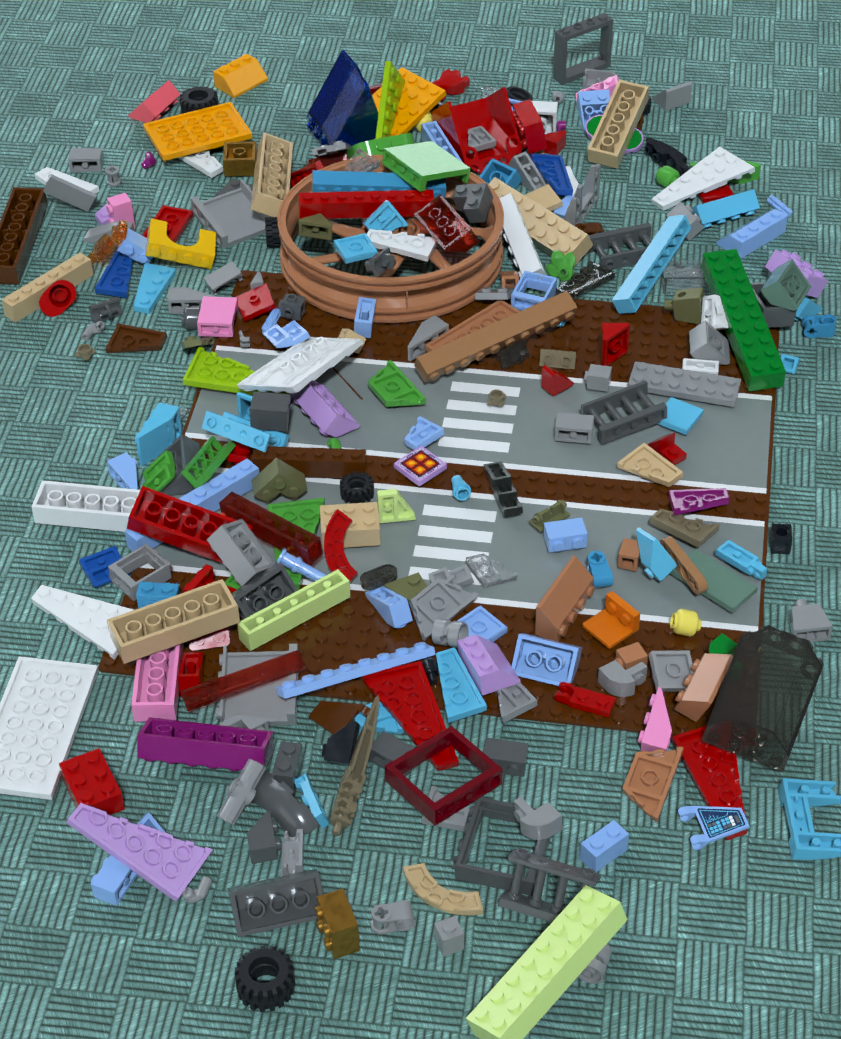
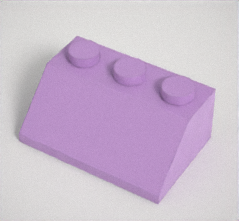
M478 635L457 640L459 656L482 696L516 685V683H521L518 675L496 643Z

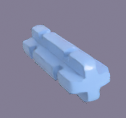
M770 195L767 199V203L772 205L774 209L786 214L787 218L791 217L792 210L778 200V198Z
M275 308L270 312L261 328L263 330L262 333L276 324L281 316V310Z

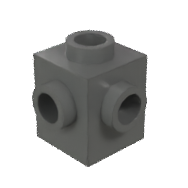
M286 293L283 300L280 299L278 309L281 310V317L301 321L306 310V297Z

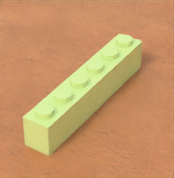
M338 569L237 623L239 640L250 651L350 598V581Z

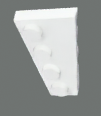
M369 229L367 233L375 248L382 250L390 248V252L427 262L439 241V235H433V237H425V234L412 236L407 235V232L392 234V231Z

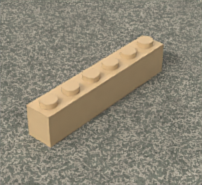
M78 253L1 299L4 316L16 323L39 309L41 295L57 280H67L75 287L92 277L91 259L82 253Z

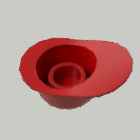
M57 280L41 295L39 300L41 311L51 317L62 314L75 300L76 288L67 280Z

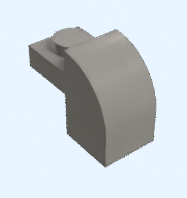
M614 660L599 668L598 683L614 696H632L635 693V686L641 685L646 681L647 666L640 662L625 670Z
M522 797L514 800L515 811L513 813L517 821L520 822L521 833L525 837L542 840L563 830L562 815L549 802L533 810Z

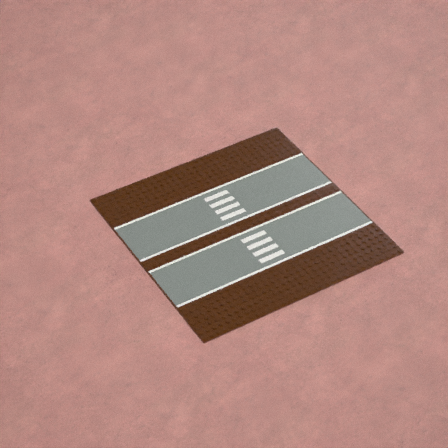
M240 271L243 280L239 281L237 278L231 297H236L250 291L251 281L258 271ZM260 272L264 284L267 283L276 309H278L280 299L283 300L286 293L299 296L289 286L283 273ZM511 298L503 300L511 305ZM573 299L578 308L575 316L567 321L564 326H550L540 334H532L528 339L524 341L519 340L511 347H503L497 353H490L479 361L474 360L466 367L456 368L452 373H445L435 381L424 382L414 366L416 359L411 362L408 360V345L421 323L425 320L399 323L374 322L371 338H366L360 353L353 352L349 357L345 356L334 366L336 371L363 398L362 400L333 368L327 369L315 380L323 384L360 424L359 428L338 437L325 436L319 431L320 427L310 421L311 417L301 411L302 407L293 402V397L291 396L288 432H281L290 435L286 447L329 448L330 445H327V441L331 438H337L340 440L342 449H365L367 455L366 473L367 476L370 475L374 480L373 499L371 498L370 502H378L377 491L397 489L415 512L416 520L380 523L381 545L344 548L348 562L358 572V575L350 583V598L252 651L239 640L238 624L228 627L230 644L227 646L228 653L289 651V644H298V680H301L302 676L310 674L315 676L321 674V671L326 669L336 670L340 668V665H353L358 663L360 659H374L381 653L391 654L396 652L395 650L398 648H412L414 644L424 641L422 640L410 604L408 603L413 621L407 623L405 627L394 628L385 622L368 600L365 592L418 572L427 586L431 584L429 573L444 567L451 571L467 564L474 583L463 586L461 590L471 594L476 592L479 596L450 621L459 620L481 605L508 627V632L493 643L498 645L512 666L518 635L525 633L537 636L535 635L536 606L572 556H576L587 569L589 553L601 551L604 553L608 566L612 571L613 585L595 588L593 596L587 599L584 609L578 612L575 622L569 625L566 635L561 637L558 642L583 647L579 666L572 684L575 687L616 697L610 717L607 718L569 707V705L562 704L561 702L559 703L554 699L555 693L560 691L559 686L518 676L521 684L537 699V706L513 719L639 733L641 730L645 731L647 725L644 724L646 713L651 712L652 706H649L652 694L657 693L648 654L651 651L690 650L693 663L696 658L700 660L705 653H708L711 642L723 633L738 644L735 659L743 664L741 678L735 682L725 676L712 704L697 722L674 710L677 704L675 698L679 692H663L672 729L671 736L731 718L734 743L754 745L757 730L765 578L760 580L753 575L744 573L716 556L715 551L727 540H730L759 557V561L766 567L776 388L748 391L729 342L730 363L728 365H719L718 375L741 379L735 407L676 398L704 409L702 417L687 435L655 424L601 444L598 433L599 426L594 421L592 444L555 441L557 412L581 414V404L628 387L635 361L682 369L683 358L693 359L690 355L689 331L699 324L677 321L674 318V310H665L664 306L640 305L634 313L619 314L613 302ZM474 300L466 306L438 316V318L449 324L450 330L498 300ZM307 301L306 310L301 321L295 320L308 332L310 337L338 338L342 329L354 331V319L326 312ZM239 309L238 313L235 314L233 323V337H216L212 351L221 358L228 357L250 366V369L253 371H257L292 346L276 348L263 336L261 328L272 310L244 321ZM280 316L276 324L282 328L293 320ZM602 323L630 324L628 352L608 365L612 367L611 383L608 392L587 389V382L584 381L585 371H589L590 364L602 365L600 351ZM770 327L769 331L778 350L780 327ZM725 329L717 330L728 339ZM240 330L245 337H250V347H240V336L238 334ZM540 349L576 352L575 369L550 367L573 381V386L555 396H552L542 388L543 366H539ZM389 360H392L426 398V404L386 407L368 387V381L380 369H384ZM198 387L182 434L199 443L200 449L211 436H214L224 446L231 439L201 428L206 411L223 416L224 412L239 416L237 393ZM492 390H501L506 394L503 406L487 404L488 394ZM648 393V397L654 405L662 402L666 404L671 398L670 396ZM641 399L632 401V404L638 411L647 408ZM625 405L615 408L622 417L631 415ZM608 411L599 414L606 424L615 421ZM421 416L444 428L445 435L424 448L445 462L447 469L423 485L418 486L394 468V463L414 451L405 445L404 438L410 433L412 426L417 425V418ZM675 433V444L687 453L685 460L674 465L683 472V478L671 487L617 468V462L641 444L645 443L648 445V443L661 436ZM211 444L212 450L217 451V449ZM251 447V458L249 459L251 462H252V456H253V451H254V448H252V447ZM205 454L206 459H209L208 454ZM227 456L208 481L235 466L234 462H228ZM502 461L511 475L512 485L517 491V498L523 507V513L504 517L493 495L483 464ZM455 475L461 476L471 487L470 497L464 501L458 500L453 496L451 479ZM305 477L307 490L295 500L325 498V505L349 504V502H344L340 495V480L342 478ZM726 488L729 504L683 514L686 519L695 520L698 518L703 520L702 523L720 524L719 531L699 548L649 523L650 517L659 509L673 512L669 500V490ZM253 489L215 511L235 520L243 519L246 524L252 525L253 534L276 563L268 504L253 496ZM188 493L174 494L169 496L179 499ZM279 493L268 504L291 502L294 500ZM558 500H564L567 503L565 510L570 513V516L564 520L583 519L587 531V547L549 553L544 539V531L540 532L529 523V520L536 513L546 508L550 509V506ZM320 519L307 564L328 575L331 572L325 559L324 549H322ZM638 527L655 537L659 542L661 539L671 536L686 555L696 548L757 586V593L735 612L731 613L703 594H695L689 585L670 573L662 581L655 577L651 579L644 572L646 568L641 563V560L637 572L618 568V556L623 539L637 540L636 529ZM165 542L153 548L157 550L163 559H167L172 567L170 569L172 578L164 583H178L180 594L184 593L185 585L191 582L196 573L205 564L213 566L215 581L221 579L226 581L232 575L229 569L220 562ZM147 562L133 570L131 578L137 582L156 569ZM304 576L300 589L314 581ZM613 591L640 613V623L638 631L611 649H608L586 631L582 624L605 609L606 594ZM124 594L120 606L134 610L139 609L137 599L133 601ZM679 609L697 612L699 619L702 621L700 631H697L692 637L675 634L673 629L670 628V619L674 612L676 613ZM432 636L425 641L426 644L433 646L435 650V655L426 658H433L435 661L436 653L454 648L449 645H435L432 641ZM189 641L184 642L183 652L204 653V684L221 686V683L219 684L218 672L222 671V666L219 664V655L223 654V647L192 651L189 647ZM639 642L648 655L646 681L641 685L635 686V693L632 696L618 697L608 693L598 683L599 668L616 659L617 649ZM104 651L98 668L102 673L135 676L137 660L124 664L119 654L114 660ZM425 658L420 659V660H416V661H413V662H409V663H414V662H418V661H421V662H422ZM438 674V682L434 685L430 684L439 710L446 711ZM361 677L300 694L373 703L375 695L361 680ZM497 691L483 695L487 711L478 713V715L501 717Z

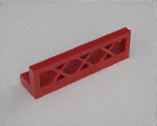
M319 160L291 173V188L310 175L312 170L323 168L321 161Z

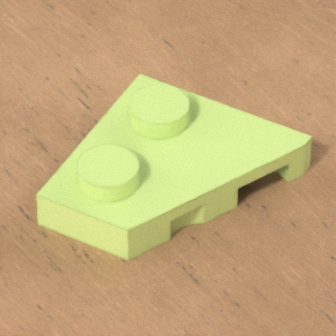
M397 489L377 491L379 524L416 520L415 512Z

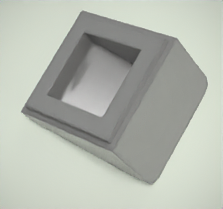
M257 272L251 281V290L264 284L260 272Z

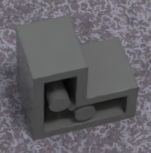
M487 183L456 185L452 198L458 210L465 212L469 222L477 223L486 221L493 195Z

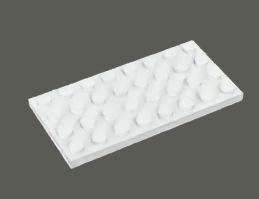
M18 657L0 702V794L53 799L61 777L59 763L66 761L99 672L98 665Z

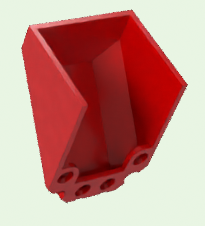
M506 87L499 89L486 98L452 106L451 101L431 112L433 121L438 123L462 162L479 174L483 172L492 158L508 165L513 156L520 154L523 149ZM482 126L496 140V146L477 151L471 146L468 147V129Z

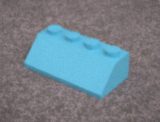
M753 189L697 205L692 208L694 210L692 214L696 213L702 219L700 223L704 228L712 226L711 223L714 222L717 224L724 223L727 218L735 220L741 218V214H745V216L755 214L754 210L760 207L755 190Z

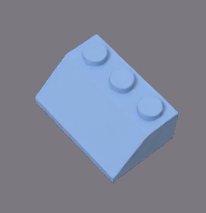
M521 633L518 635L512 668L520 677L557 686L561 682L572 684L579 666L583 647Z

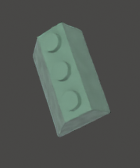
M793 259L775 268L762 287L761 292L771 305L795 311L812 286Z

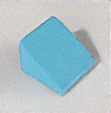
M782 354L781 360L786 373L795 375L800 362L799 358Z

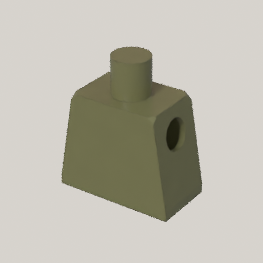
M703 288L677 290L673 300L665 299L664 309L674 310V318L677 321L701 324Z

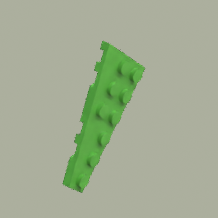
M325 498L268 504L276 562L285 548L288 553L295 557L300 556L303 562L308 563L320 522V505H325ZM284 566L295 586L300 590L304 575L297 572L292 573L289 568Z

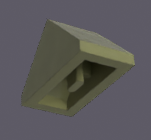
M321 213L299 219V236L332 240V223Z

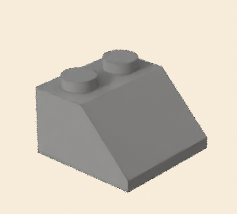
M706 320L689 331L690 355L693 359L719 361V365H728L730 363L728 339Z

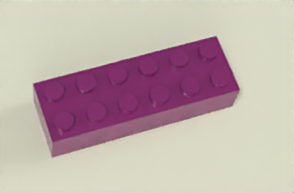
M149 717L137 736V758L146 761L158 760L165 761L168 764L185 763L188 766L202 765L211 769L220 767L228 768L230 771L243 770L248 759H252L266 768L273 755V731Z

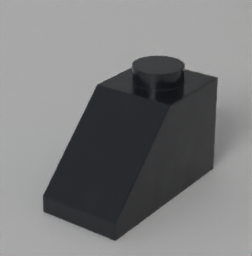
M350 722L328 738L327 744L324 743L322 748V756H324L326 762L349 766L357 743L360 727L358 722Z

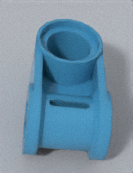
M831 314L805 316L802 319L805 337H833L836 332L837 318Z
M601 551L590 552L587 570L594 577L593 586L595 588L612 586L613 575L604 553Z

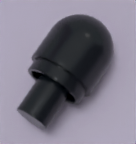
M425 658L422 661V665L429 683L434 685L438 682V665L433 658Z

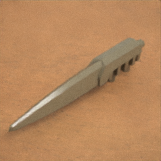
M379 695L374 698L355 745L349 766L345 770L339 784L328 822L334 826L332 834L335 836H340L342 829H347L351 825V819L354 818L358 804L355 801L360 798V793H362L363 784L367 776L365 770L376 729Z

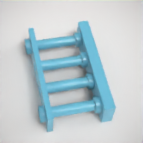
M206 411L201 428L263 452L267 451L268 446L286 447L290 436L281 431L253 428L250 426V420L229 412H224L223 416Z

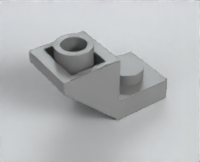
M236 714L219 723L222 726L269 731L268 720L262 717Z

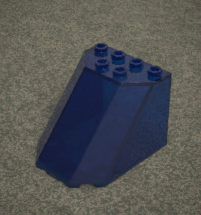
M345 50L341 51L306 116L308 121L306 125L309 131H313L315 138L319 139L322 146L333 145L334 142L343 141L352 147L355 144L376 138L378 111L369 85L363 78L358 65ZM343 154V155L338 156V157H335V156H334V158H335V159H338V158H340V157H342V156H344V155H346V154Z

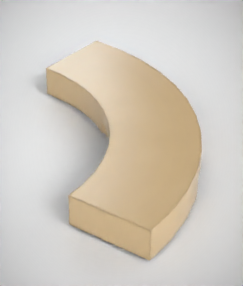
M425 863L403 867L405 879L412 891L430 906L456 915L483 914L478 891L462 892L443 888L430 875Z

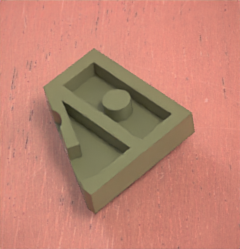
M418 572L386 583L384 587L405 597L408 603H410L413 597L427 587V584Z

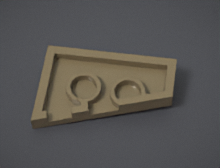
M659 509L650 517L649 522L657 528L698 548L719 531L720 524L716 523L712 525L702 523L703 520L698 518L695 520L686 519L683 514L674 515L672 511Z

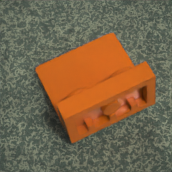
M611 591L606 594L605 609L585 621L582 627L608 649H611L639 630L640 613Z

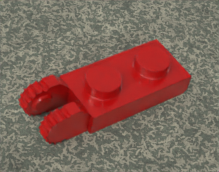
M566 682L559 684L558 688L560 691H557L554 695V699L559 703L561 702L562 704L569 705V707L607 718L610 717L616 702V697L575 687L573 684Z

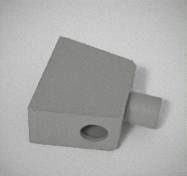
M805 599L797 600L795 606L791 608L789 618L792 644L830 640L833 626L819 604L808 605Z

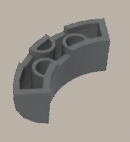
M265 771L255 787L256 794L251 803L261 806L267 812L270 811L271 816L276 819L284 832L288 831L289 837H295L297 829H303V835L317 828L319 824L305 803H300L293 797L294 791L284 781L278 783L274 780L275 775Z

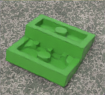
M166 450L142 472L146 481L142 486L160 492L174 479L175 463L172 452Z

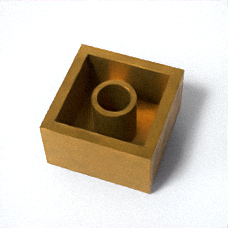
M256 141L224 143V176H254L257 152Z
M344 889L317 896L318 906L314 907L318 919L316 920L318 932L323 933L325 936L323 943L326 951H331L333 959L359 952L358 923Z

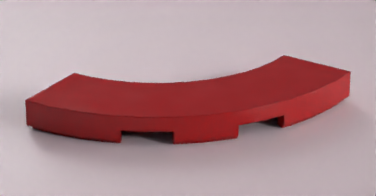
M337 509L326 527L324 554L330 572L332 573L338 569L351 583L358 575V572L350 565L346 558L344 538L353 520Z

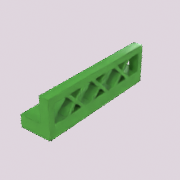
M211 436L182 470L181 474L195 489L210 479L236 445L230 440L222 446L214 436ZM211 444L217 449V451L212 450ZM205 454H208L209 459L205 458ZM197 462H200V463H201L202 468H199V467H198V463H197ZM189 470L194 471L195 478L189 472Z

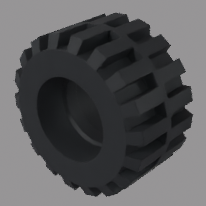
M208 87L189 88L183 91L179 98L181 114L219 105L217 92Z
M260 946L259 950L253 948L250 950L251 953L243 954V960L239 959L237 967H235L236 989L238 997L242 1000L243 1004L246 1007L250 1005V1009L254 1011L258 1008L260 1012H265V1009H270L271 1012L275 1011L277 1006L279 1008L283 1007L284 1001L289 1002L291 995L295 991L294 969L292 962H290V957L284 955V951L280 949L275 951V947L271 946L269 949H265V946ZM263 975H271L276 977L275 979L267 983H259L254 981L255 979Z

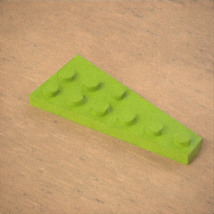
M385 61L375 139L391 135L405 80L391 61Z

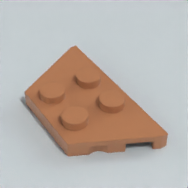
M676 747V750L671 751L658 749L652 752H636L622 788L623 793L655 822H658L684 752L683 747Z

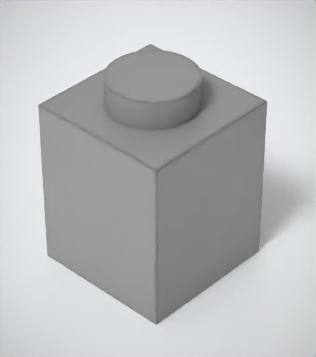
M590 364L589 371H585L584 381L587 382V389L608 392L611 383L612 367Z
M456 916L434 923V940L443 957L464 950V932Z

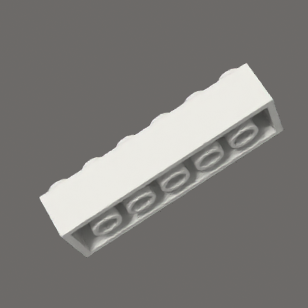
M42 481L32 504L34 521L39 524L125 532L129 515L140 490Z

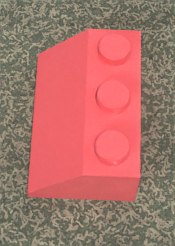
M168 80L128 116L145 123L151 120L155 121L161 117V112L164 114L170 109L168 105L173 106L178 101L177 97L180 96V92Z

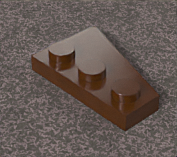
M118 323L105 350L106 353L161 350L167 339V333Z

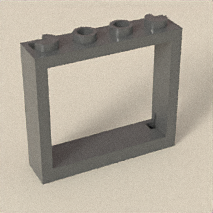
M603 13L555 31L553 78L557 82L564 85L585 76L586 68L603 70L611 67L613 19ZM601 28L600 56L566 68L567 40Z
M481 797L476 801L475 806L470 808L469 817L471 819L470 822L466 821L464 826L465 837L460 839L458 845V852L460 853L459 856L454 857L452 869L455 870V879L508 891L511 890L513 874L467 865L482 816L520 824L513 813L515 811L514 804ZM551 837L537 841L534 851L535 855L546 856ZM530 867L527 878L522 877L521 894L533 895L538 869Z

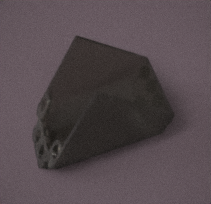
M770 625L761 627L760 630L755 632L747 631L742 633L701 741L783 773L824 666L821 658L817 657L814 653V647L811 642L783 630L780 631Z

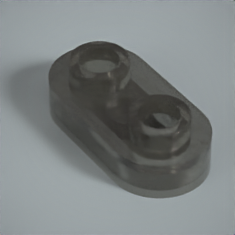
M385 564L364 572L360 576L361 587L370 591L395 581L398 578L397 568L394 565Z

